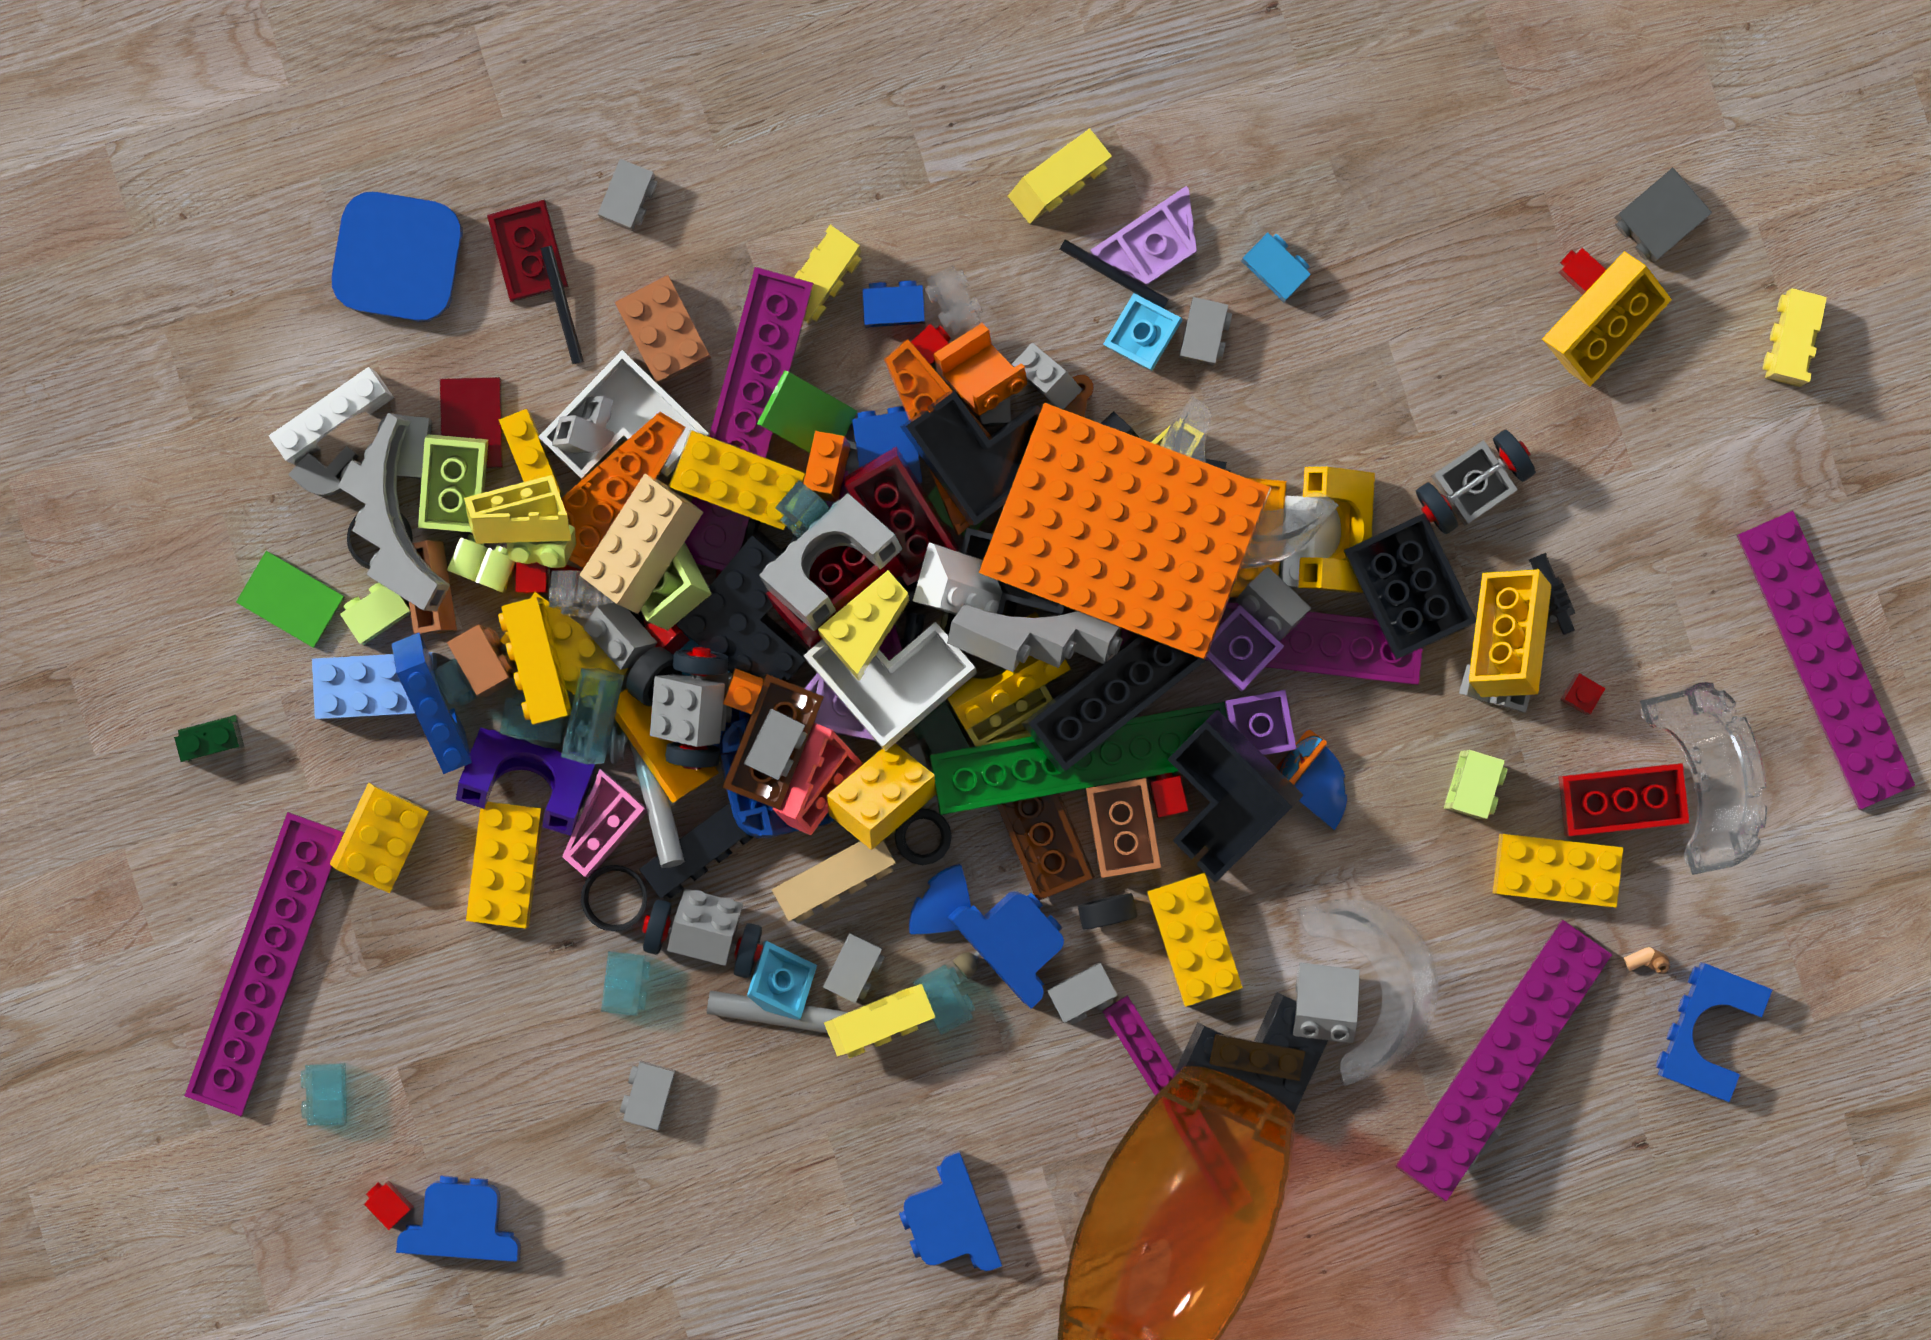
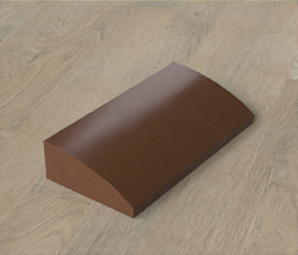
M766 674L757 702L749 717L722 788L780 810L824 696ZM770 709L804 724L803 732L807 733L799 750L794 748L789 757L794 762L787 776L781 775L779 780L744 764Z
M1060 793L997 805L1032 891L1039 901L1095 877Z

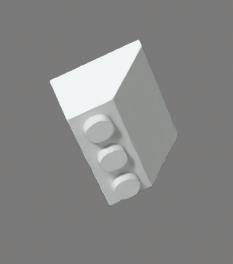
M1303 496L1285 497L1280 579L1290 588L1306 589L1298 588L1300 557L1329 558L1339 545L1341 522L1337 510L1330 502Z
M929 543L913 602L957 615L964 604L997 614L1002 590L997 580L979 573L983 560Z

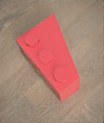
M814 723L780 810L774 807L772 809L788 826L812 835L829 812L827 795L861 767L863 763L833 730Z

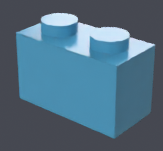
M1267 232L1242 258L1241 262L1284 303L1309 278L1311 274L1307 270L1310 266L1299 255L1293 257L1286 250L1288 247L1287 243L1279 235L1275 234L1272 237Z

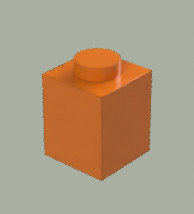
M735 668L725 693L723 704L752 714L763 685V678Z

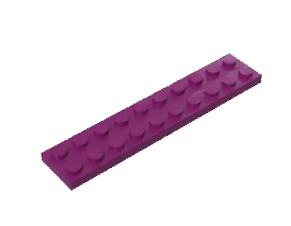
M759 267L754 268L709 437L767 458L773 433L758 425L757 422L784 370L790 372L814 285L813 282ZM693 496L691 503L703 511V514L685 540V544L695 563L723 571L743 547L750 517Z
M1793 510L1736 535L1858 809L1866 808L1915 786V782Z
M1227 602L1218 627L1239 606L1238 603ZM1308 612L1300 623L1279 641L1284 647L1265 666V668L1419 685L1423 648L1396 660L1376 619ZM1122 628L1121 645L1136 633Z
M287 812L185 1092V1097L240 1117L243 1116L333 867L330 865V862L345 832Z
M1564 920L1560 921L1395 1167L1443 1202H1446L1612 954Z

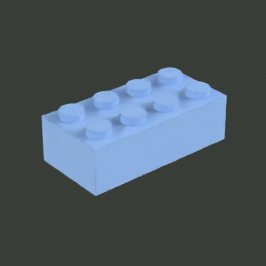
M429 652L438 683L436 653ZM393 654L312 659L315 719L415 714L396 673Z

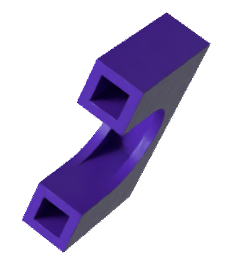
M480 727L470 752L472 763L465 765L458 782L456 800L485 809L492 788L500 776L514 770L531 771L544 778L552 791L545 810L542 827L571 836L592 782L595 763L587 761L582 757L561 753L553 748H545L530 743L525 739L513 738L496 730Z

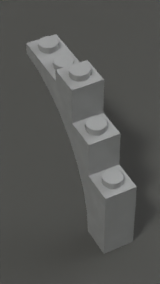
M388 413L379 423L378 434L373 443L365 450L364 461L351 460L350 464L346 465L341 473V481L338 487L366 504L358 512L355 518L356 524L352 531L380 548L370 561V569L367 575L423 611L437 612L450 584L434 573L417 553L407 535L400 515L396 490L397 464L402 442L411 420L403 415Z
M964 604L951 622L947 644L1013 672L1020 662L1025 663L1028 656L1059 668L1065 658L1070 659L1074 651L1105 664L1111 654L1116 655L1122 638L1118 637L1121 627L1079 611L1053 617L1026 618L986 612Z

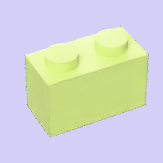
M379 582L368 589L371 594L362 600L358 596L344 605L346 610L340 614L361 645L366 644L411 614L407 601Z

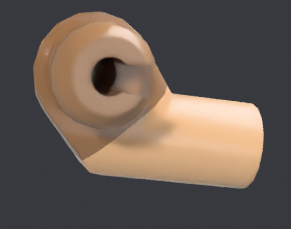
M1651 947L1624 957L1629 971L1643 965L1655 970L1658 974H1665L1670 969L1669 958L1664 953Z

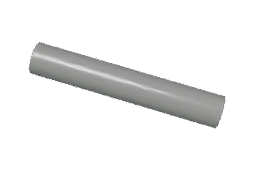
M629 740L661 868L678 866L684 863V857L669 798Z
M711 990L707 1005V1014L823 1033H828L824 1022L848 1013L805 1005L801 1019L796 1020L766 1012L748 996Z

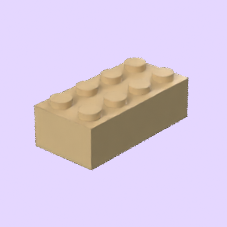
M644 474L580 576L617 605L638 614L698 522L703 511L665 483Z
M885 840L872 850L860 841L771 890L788 921L795 918L798 924L814 915L812 911L814 907L822 904L825 909L841 900L838 894L846 890L853 894L866 887L865 880L873 875L879 880L892 873L894 870L891 866L896 864V861Z

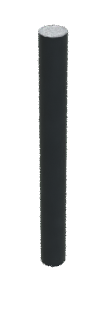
M1066 239L1059 249L1162 308L1165 307L1169 300Z
M550 245L540 248L572 365L584 362L553 247Z

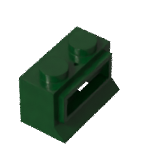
M236 715L178 730V736L174 737L180 762L186 763L199 757L244 747Z

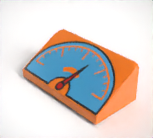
M1307 730L1296 742V749L1290 750L1276 768L1294 785L1324 749L1327 742L1313 731Z

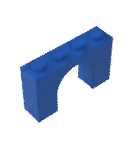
M420 632L392 643L396 673L443 774L472 763L466 732L455 708L448 709L435 677L431 656Z
M1700 962L1699 967L1694 966L1690 974L1688 983L1692 984L1688 996L1684 994L1680 1000L1677 1010L1681 1012L1677 1024L1673 1022L1668 1031L1667 1040H1670L1667 1051H1662L1658 1057L1656 1068H1659V1072L1657 1075L1730 1102L1740 1074L1710 1063L1698 1053L1693 1042L1694 1024L1701 1013L1716 1005H1729L1762 1018L1773 989Z

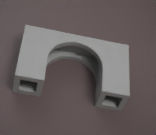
M848 493L841 500L836 501L830 510L819 520L814 521L800 538L790 543L786 550L775 561L770 562L759 575L767 590L813 631L836 611L829 597L809 580L811 566L821 553L838 546L853 547L881 570L902 550L896 535Z

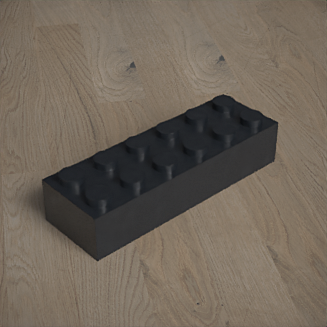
M1136 633L1120 646L1116 655L1111 654L1105 664L1098 663L1024 721L1022 725L1057 771L1065 772L1204 663L1206 659Z

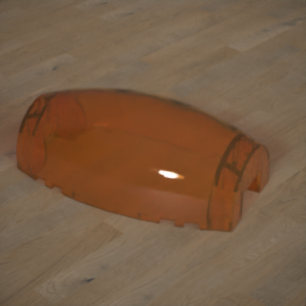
M1200 1066L1183 1067L1155 1095L1130 1126L1107 1161L1089 1197L1075 1234L1067 1273L1064 1278V1291L1059 1311L1058 1340H1219L1239 1311L1257 1278L1277 1228L1286 1196L1293 1156L1294 1114L1271 1095L1233 1076Z

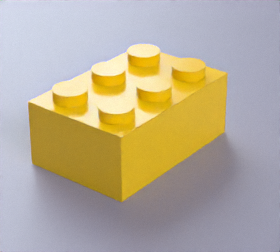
M895 743L887 751L879 750L827 795L829 816L872 850L936 795L935 775Z
M368 782L330 865L340 872L390 893L429 811L420 805Z

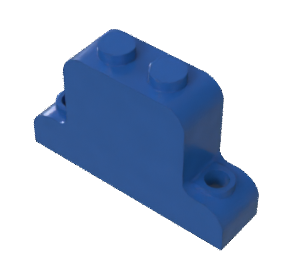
M1018 891L1010 892L985 915L974 905L970 908L961 906L955 909L947 918L1025 1006L1032 1009L1042 999L1044 994L1043 986L1045 985L1036 975V972L1062 949L1064 939L1059 932L1062 926L1052 915L1046 917L1040 911L1043 905L1032 893L1026 896Z
M959 1150L943 1158L941 1165L937 1166L942 1183L909 1195L904 1202V1211L899 1213L904 1229L911 1228L914 1240L910 1241L914 1256L915 1258L921 1257L928 1265H937L961 1255L969 1254L974 1269L980 1268L984 1271H990L1001 1267V1259L961 1152Z
M441 1175L440 1181L432 1183L425 1191L423 1225H406V1230L398 1236L396 1253L517 1262L520 1259L521 1245L518 1238L514 1236V1232L498 1230L500 1192L497 1187L488 1184V1179L470 1178V1183L458 1182L457 1176Z

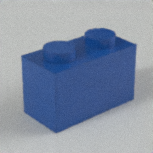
M916 281L898 282L899 287H887L885 282L869 283V288L863 289L865 328L925 324L923 285H917Z

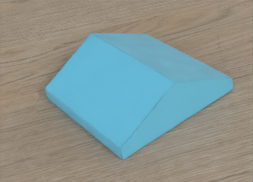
M1133 293L1103 345L1129 361L1153 371L1183 319Z
M764 941L761 956L757 961L747 996L766 1012L799 1020L802 1017L817 965L768 941Z

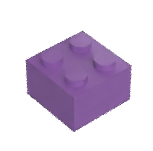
M1239 605L1217 628L1206 659L1240 691H1243L1284 645Z
M1286 690L1224 701L1228 721L1263 755L1296 749Z

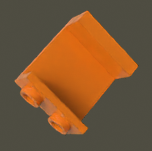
M983 323L934 353L936 370L939 375L978 416L996 408L1000 402L1013 394L1019 393L1028 385L1025 366L1020 363L1013 367L991 344L990 331Z

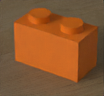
M815 431L802 487L809 498L831 502L839 500L851 447L845 436Z

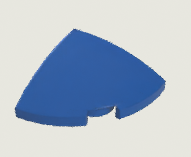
M1325 746L1294 786L1303 794L1299 802L1335 830L1343 817L1347 803L1344 784L1345 774L1335 755Z
M960 864L950 866L937 873L927 882L931 887L925 892L923 898L916 897L909 920L910 934H931L958 930L947 917L958 907H971L964 872Z

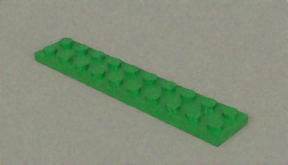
M1225 702L1132 718L1065 772L1057 771L1032 737L929 755L931 770L935 775L940 815L1178 772L1167 759L1216 710L1228 720Z

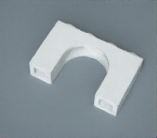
M368 367L268 436L285 461L296 466L308 452L313 454L318 451L320 447L317 443L332 430L363 412L369 415L391 401L394 396L378 373Z

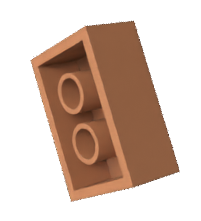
M669 275L615 302L658 385L711 359Z
M478 624L447 642L477 696L486 698L515 681L514 673L518 670L514 662L510 661L509 656L502 654L499 647L503 643L500 642V637L492 628L489 629V627Z
M1146 778L1086 788L1100 877L1104 878L1161 868Z

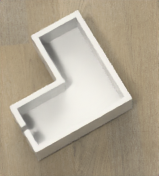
M621 350L538 437L583 479L601 464L626 438L629 439L656 414L662 412L686 427L661 471L670 479L674 473L689 430L691 429L707 436L710 434ZM606 396L613 400L611 417L605 428L615 432L605 448L596 452L574 454L552 446L560 417L573 415L582 417L588 397Z
M936 622L890 661L878 650L864 671L860 681L857 680L823 639L804 655L807 662L884 751H887L977 673L975 666L959 648L947 644L948 635Z

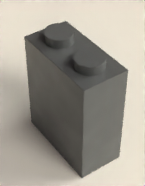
M1672 167L1614 218L1618 221L1615 225L1622 235L1626 238L1631 236L1637 243L1635 249L1646 261L1650 258L1654 263L1712 212Z

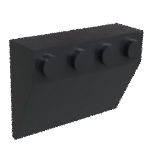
M1424 513L1344 550L1346 558L1396 660L1445 639L1476 623V617Z

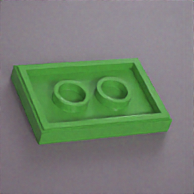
M784 370L757 424L810 453L815 431L845 436L852 423V419H854L858 411Z
M266 551L236 603L315 648L345 596Z

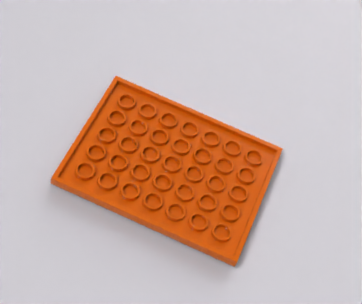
M1044 403L979 573L1206 659L1271 487Z

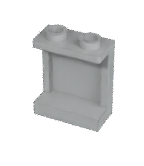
M1299 963L1295 986L1297 999L1293 1035L1353 1043L1358 1019L1360 970Z

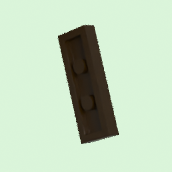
M1215 1034L1209 1064L1300 1081L1305 1051Z

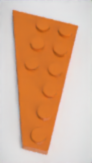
M908 339L884 359L909 420L921 411L928 410L927 407L947 392L952 391ZM971 413V415L976 420V422L983 430L985 435L987 437L991 436L987 432V430L981 425V423L975 418V416ZM930 470L956 535L959 536L970 525Z
M659 412L561 498L567 513L568 523L575 527L576 546L569 558L570 561L584 569L643 475L647 474L655 479L658 478L685 430V426Z

